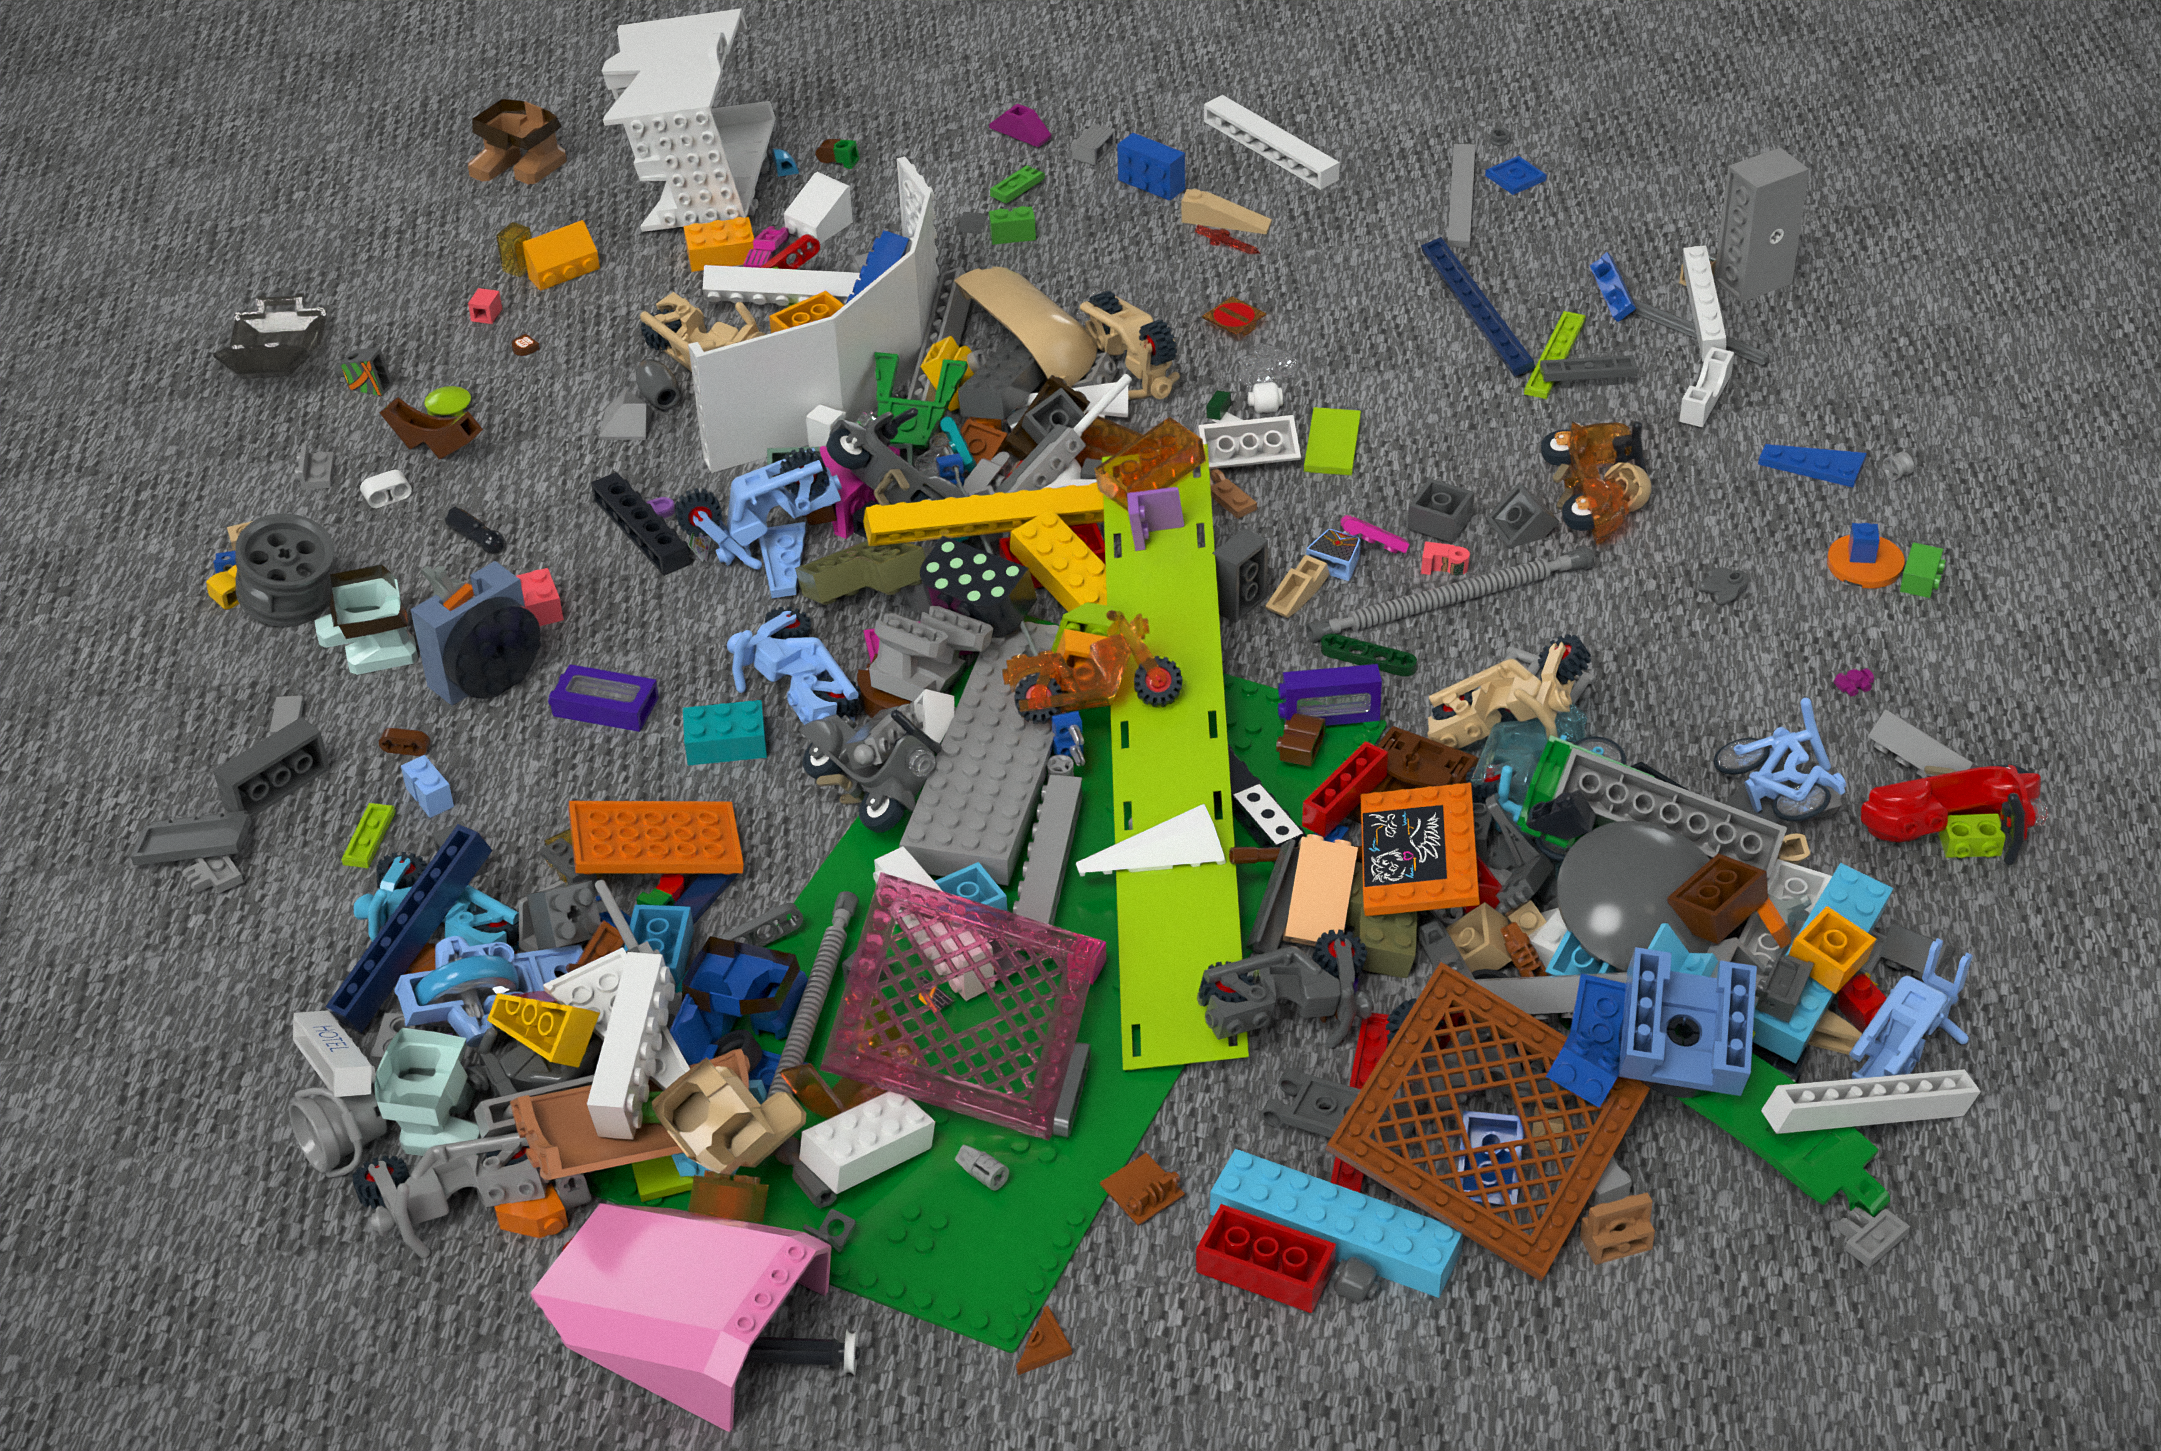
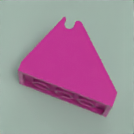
M821 446L820 455L825 466L829 468L832 476L837 475L842 489L838 490L841 500L835 502L837 521L832 522L834 534L847 539L854 533L852 514L870 500L876 502L878 500L874 495L875 490L861 481L850 469L837 464L827 452V447ZM888 446L890 450L900 457V450L898 448Z

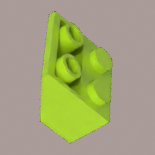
M1087 602L1063 614L1050 651V657H1055L1064 629L1111 637L1114 629L1113 607Z

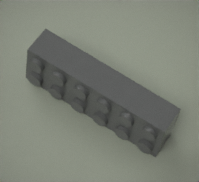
M1015 335L958 389L961 416L1004 420L1046 378L1034 357Z

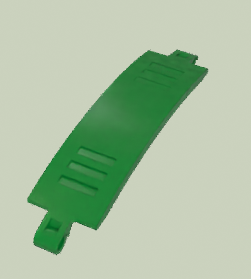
M1558 1013L1560 1023L1570 1030L1572 1018H1561V1013ZM1677 1035L1679 1038H1682L1683 1044L1685 1038L1683 1036ZM1753 1053L1751 1056V1073L1741 1096L1711 1092L1693 1098L1675 1097L1746 1145L1805 1194L1823 1206L1842 1190L1848 1199L1851 1211L1855 1207H1859L1875 1218L1890 1202L1887 1190L1863 1169L1878 1154L1879 1149L1854 1127L1776 1134L1761 1110L1778 1085L1797 1083Z

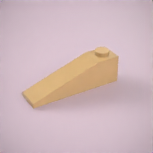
M1187 189L1181 201L1182 223L1267 234L1272 223L1270 218L1212 193L1198 189Z

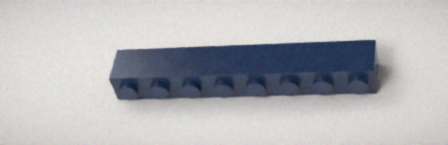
M457 824L325 1006L341 1024L360 1033L363 1032L396 986L400 976L404 975L490 855L492 849L478 832Z

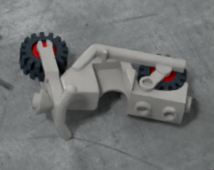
M518 1133L433 1146L425 1152L412 1171L411 1176L402 1158L398 1159L397 1156H392L390 1159L388 1156H383L382 1160H379L378 1157L373 1158L372 1163L368 1161L363 1163L364 1168L358 1167L356 1169L357 1173H354L352 1176L359 1202L364 1207L368 1208L371 1205L372 1209H376V1213H372L371 1216L373 1230L375 1232L378 1231L379 1235L383 1237L397 1225L403 1241L422 1259L430 1255V1249L415 1235L412 1224L422 1223L447 1215L450 1211L447 1199L452 1194L458 1196L459 1189L471 1186L476 1187L478 1196L487 1211L488 1207L545 1198L547 1183L551 1182V1180H545L540 1176V1167L533 1168L526 1155V1149H530L526 1137L520 1138ZM487 1152V1158L483 1161L482 1166L479 1155L476 1154Z

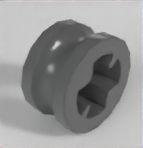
M1505 128L1491 130L1490 143L1494 146L1507 145L1509 143V131Z

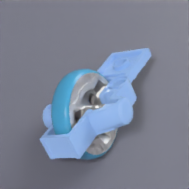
M452 936L441 940L436 945L435 970L401 975L394 991L398 996L406 1027L421 1024L435 1027H453L460 1037L466 1038V1044L469 1047H478L488 1028L501 1031L500 1028L487 1021L497 993L511 995L545 991L543 984L557 978L554 972L561 971L567 974L566 966L569 963L575 964L583 950L581 945L578 944L514 954L512 947L504 942L469 946L463 937Z

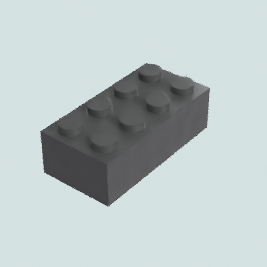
M300 717L216 768L213 772L224 809L228 812L246 810L251 819L330 770L321 731L303 717Z

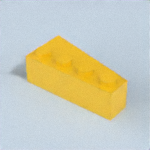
M497 993L487 1021L550 1062L579 1068L600 1012Z

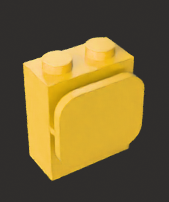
M949 336L932 344L920 367L937 391L943 359L966 361L968 364L967 356L972 351L966 345L959 348L953 337ZM969 365L948 406L950 412L958 408L960 409L958 389L975 374Z

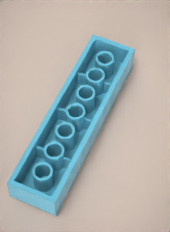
M1840 863L1798 935L1826 906L1871 934L1885 910L1893 888ZM1809 976L1789 1023L1756 1010L1754 1007L1753 1030L1756 1033L1752 1042L1797 1063L1836 994Z
M1238 1149L1234 1150L1210 1191V1215L1214 1216L1220 1204L1330 1241L1336 1244V1261L1341 1262L1342 1259L1347 1261L1350 1257H1357L1376 1268L1377 1276L1437 1298L1440 1297L1462 1253L1463 1234L1446 1223Z

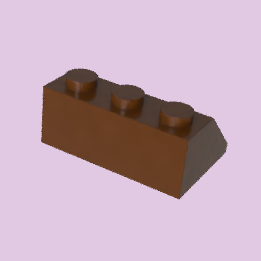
M1718 853L1668 896L1667 902L1693 935L1719 944L1768 900L1767 871Z

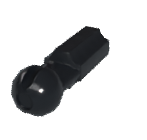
M455 506L449 510L448 515L445 517L446 525L467 539L480 544L485 552L495 554L504 548L505 540L499 531L489 529L483 522L462 508L459 509Z

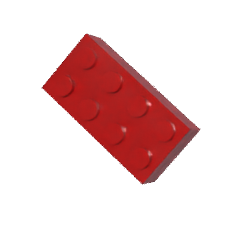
M1220 1204L1196 1248L1197 1273L1309 1313L1313 1312L1335 1269L1336 1261L1335 1243Z

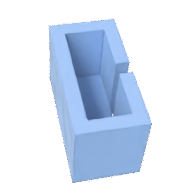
M425 755L401 765L406 789L419 802V805L430 818L454 807L449 783Z

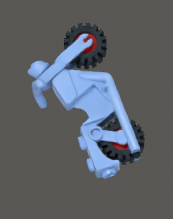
M802 447L799 448V453H796L794 449L791 451L792 456L786 454L784 456L785 459L741 475L732 481L727 527L722 521V510L717 497L711 491L708 494L707 489L702 488L700 493L698 488H694V493L692 494L690 490L686 491L687 496L681 495L679 497L680 502L677 501L675 504L677 508L675 509V514L683 532L686 530V533L690 536L693 532L695 537H699V533H702L703 537L709 535L718 543L720 548L716 549V553L720 563L726 562V565L729 566L735 556H737L745 565L753 569H760L762 563L752 557L749 546L751 542L767 533L766 520L769 511L773 507L780 505L795 519L840 501L841 498L838 490L842 489L837 475H831L829 468L825 466L819 453L814 448H807L804 451Z
M778 607V611L774 608L771 610V613L768 612L766 614L765 623L761 625L755 636L752 637L750 630H745L744 632L734 634L728 640L727 649L730 653L734 654L732 671L736 690L739 693H743L746 690L743 666H748L754 662V667L771 682H776L785 675L793 676L790 689L787 692V700L804 725L835 714L840 718L846 715L854 722L855 713L859 709L860 687L856 686V682L849 681V678H847L819 638L809 637L811 622L810 617H806L807 614L805 612L800 613V609L797 608L793 611L791 610L792 607H787V610H784L783 607Z

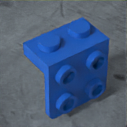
M1571 1030L1546 1077L1600 1108L1619 1075L1620 1053L1611 1047H1602L1595 1043L1593 1037L1586 1032Z

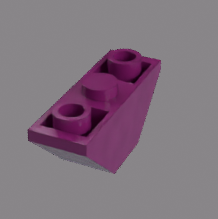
M1018 103L989 124V128L1038 148L1051 139V133L1033 109Z

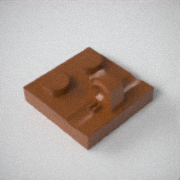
M967 419L960 430L976 464L982 458L991 461L999 452L1001 453L1003 450L1001 445L1009 436L1008 433Z

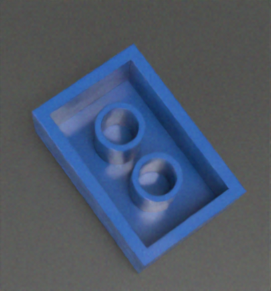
M1131 133L1117 144L1119 181L1169 201L1185 190L1184 152L1135 133Z

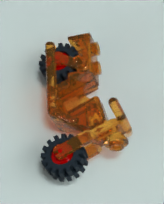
M1110 610L1106 615L1108 620L1113 621L1107 629V635L1110 637L1090 645L1088 659L1082 666L1071 668L1060 653L1042 651L1038 653V656L1027 657L1025 654L1012 656L1011 660L1006 661L1007 669H1002L1004 685L1010 684L1011 693L1015 692V706L1021 718L1028 722L1029 720L1033 721V724H1038V722L1045 724L1047 720L1052 721V716L1060 712L1112 705L1118 697L1131 654L1139 666L1134 677L1135 692H1137L1139 699H1143L1146 705L1148 703L1152 704V707H1157V705L1165 707L1167 703L1171 704L1176 697L1178 698L1182 688L1181 670L1176 667L1174 661H1168L1169 658L1167 657L1161 659L1159 656H1155L1154 658L1146 644L1142 642L1145 639V634H1150L1148 618H1142L1140 613L1129 624L1121 611ZM1057 674L1068 693L1062 694L1061 687L1057 684Z

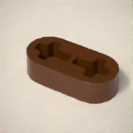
M387 728L379 739L380 748L387 753L423 756L430 745L429 736L418 730Z

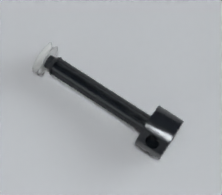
M847 1329L845 1343H840L835 1338L757 1337L750 1347L744 1362L832 1366L839 1362H844V1376L851 1372L855 1377L857 1359H859L861 1353L858 1347V1331L856 1329L855 1333H850Z

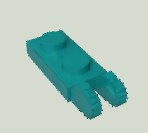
M950 416L944 417L940 426L949 439L953 452L955 454L959 453L962 457L964 471L968 470L971 473L977 466L974 457L955 421Z

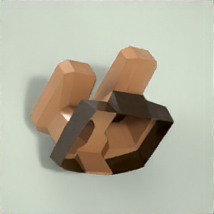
M501 99L472 118V132L483 138L485 148L468 162L470 177L482 182L490 181L517 163L513 167L515 179L526 184H536L559 168L567 160L565 149L557 144L556 131L562 127L557 116L546 109L526 101ZM520 148L528 150L522 158Z

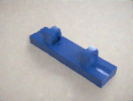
M1606 252L1599 260L1589 266L1612 317L1619 322L1634 311L1636 307L1613 257Z

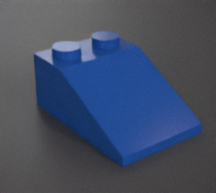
M1463 1111V1123L1471 1148L1524 1139L1525 1133L1520 1118L1517 1115ZM1461 1137L1460 1150H1465ZM1524 1145L1515 1147L1519 1161L1523 1158ZM1508 1148L1494 1151L1498 1164L1512 1162ZM1488 1152L1474 1154L1478 1168L1492 1166ZM1468 1156L1459 1157L1458 1172L1471 1170ZM1515 1168L1501 1170L1505 1185L1519 1182ZM1495 1172L1480 1174L1484 1188L1499 1186ZM1474 1176L1460 1178L1464 1192L1478 1190ZM1519 1189L1508 1190L1511 1204H1517ZM1501 1192L1487 1194L1491 1205L1505 1206ZM1481 1196L1469 1198L1476 1203L1483 1204Z

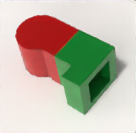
M680 873L664 874L660 878L659 885L650 894L642 892L636 898L637 905L673 906L686 891L683 876Z

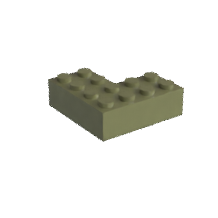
M868 540L796 567L795 571L803 596L827 605L837 601L836 598L842 595L851 596L857 594L859 589L865 586L887 595H892L900 592L901 587L906 585L915 586L921 584L920 567L926 557L923 547L908 542L869 546Z
M1355 862L1345 925L1354 926L1353 939L1358 936L1361 939L1360 944L1364 943L1366 946L1367 956L1363 970L1408 978L1416 952L1417 911L1365 916L1363 864Z

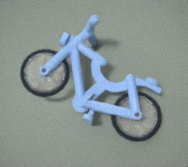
M1803 698L1800 702L1806 730L1790 733L1786 728L1779 727L1774 731L1773 736L1764 739L1741 738L1727 743L1714 756L1715 768L1729 775L1750 772L1764 763L1759 772H1752L1749 775L1750 778L1744 782L1755 812L1762 810L1759 799L1766 796L1774 800L1772 809L1778 818L1786 821H1803L1817 816L1829 805L1831 794L1825 786L1831 787L1840 795L1845 793L1846 782L1840 773L1831 775L1826 772L1830 770L1831 764L1823 747L1815 722L1812 703L1809 698ZM1810 740L1819 766L1813 767L1809 774H1802L1797 772L1796 766L1808 762L1809 755L1800 743ZM1790 748L1792 753L1788 755L1784 764V770L1772 773L1787 749ZM1790 780L1798 784L1788 787L1780 782Z

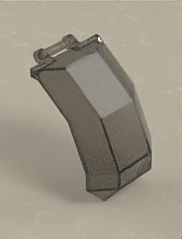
M296 293V296L280 297L258 295L257 312L235 313V324L230 346L213 353V357L240 379L288 377L321 347L327 309H305L304 293ZM296 305V311L266 313L267 306Z

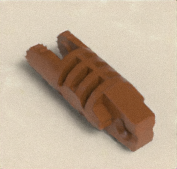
M1512 922L1501 928L1500 931L1506 942L1504 944L1508 954L1511 955V959L1519 970L1520 976L1535 977L1532 970L1536 976H1548L1542 960L1539 959L1536 949L1531 944V940L1526 933L1521 931L1518 924Z

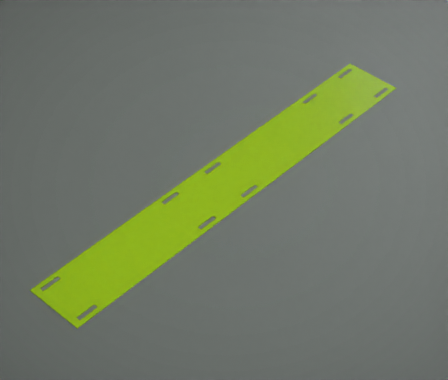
M1208 444L1102 457L1107 606L1113 607L1114 629L1111 638L1116 640L1117 656L1110 676L1115 844L1205 804L1214 824L1226 861L1222 865H1217L1215 861L1200 863L1199 867H1192L1191 864L1173 865V869L1129 872L1128 869L1116 870L1123 1071L1249 1057L1247 1032L1237 1034L1238 1046L1229 1047L1228 1037L1218 1040L1212 1029L1208 1027L1205 1020V1012L1208 1005L1205 1007L1200 1006L1197 1001L1205 969L1208 970V966L1213 964L1215 967L1216 962H1221L1222 965H1225L1226 961L1232 963L1242 960L1236 864H1231L1229 860V850L1231 847H1235L1216 562L1215 555L1212 554L1215 551ZM1200 454L1201 477L1194 478L1192 455ZM1118 464L1119 488H1112L1111 465ZM1178 487L1184 527L1149 531V539H1145V550L1135 551L1128 512L1127 493ZM1204 523L1205 547L1198 548L1196 524ZM1121 533L1122 557L1114 558V534ZM1155 656H1159L1161 659L1167 657L1169 658L1168 661H1174L1176 667L1181 670L1182 688L1178 698L1174 699L1173 703H1167L1165 707H1161V705L1152 707V704L1149 703L1146 705L1143 699L1138 698L1137 692L1134 689L1136 669L1138 670L1139 664L1146 662V659L1149 657L1151 659H1154ZM1208 711H1216L1218 738H1210ZM1128 721L1129 748L1121 749V722ZM1221 791L1223 819L1215 820L1213 792ZM1131 801L1133 830H1124L1123 802ZM1140 1024L1141 1056L1133 1057L1132 1025Z

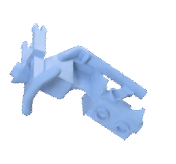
M1937 938L1936 941H1933L1922 976L1924 983L1911 976L1902 977L1894 989L1890 990L1889 996L1850 1051V1057L1858 1062L1861 1061L1865 1054L1870 1056L1858 1072L1854 1071L1852 1073V1079L1911 1074L1916 1061L1920 1062L1926 1041L1922 1039L1923 1035H1931L1937 1027L1945 1030L1960 1044L1968 1042L1967 1034L1948 1019L1951 1005L1956 1004L1958 1001L1957 994L1964 987L1973 957L1972 954L1966 952L1965 956L1961 958L1953 984L1934 973L1943 940Z

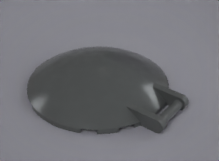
M1619 821L1602 825L1588 832L1575 842L1566 854L1559 869L1556 895L1562 920L1569 932L1572 931L1574 936L1580 941L1582 949L1597 961L1603 960L1616 967V971L1627 972L1635 947L1648 949L1662 923L1669 924L1689 953H1707L1713 942L1693 935L1669 905L1667 897L1709 862L1710 859L1689 839L1661 825L1643 821Z

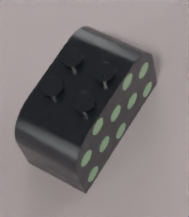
M945 536L941 537L920 567V578L929 606H940L991 625L993 628L991 638L1003 637L1015 631L1037 601L1028 567Z

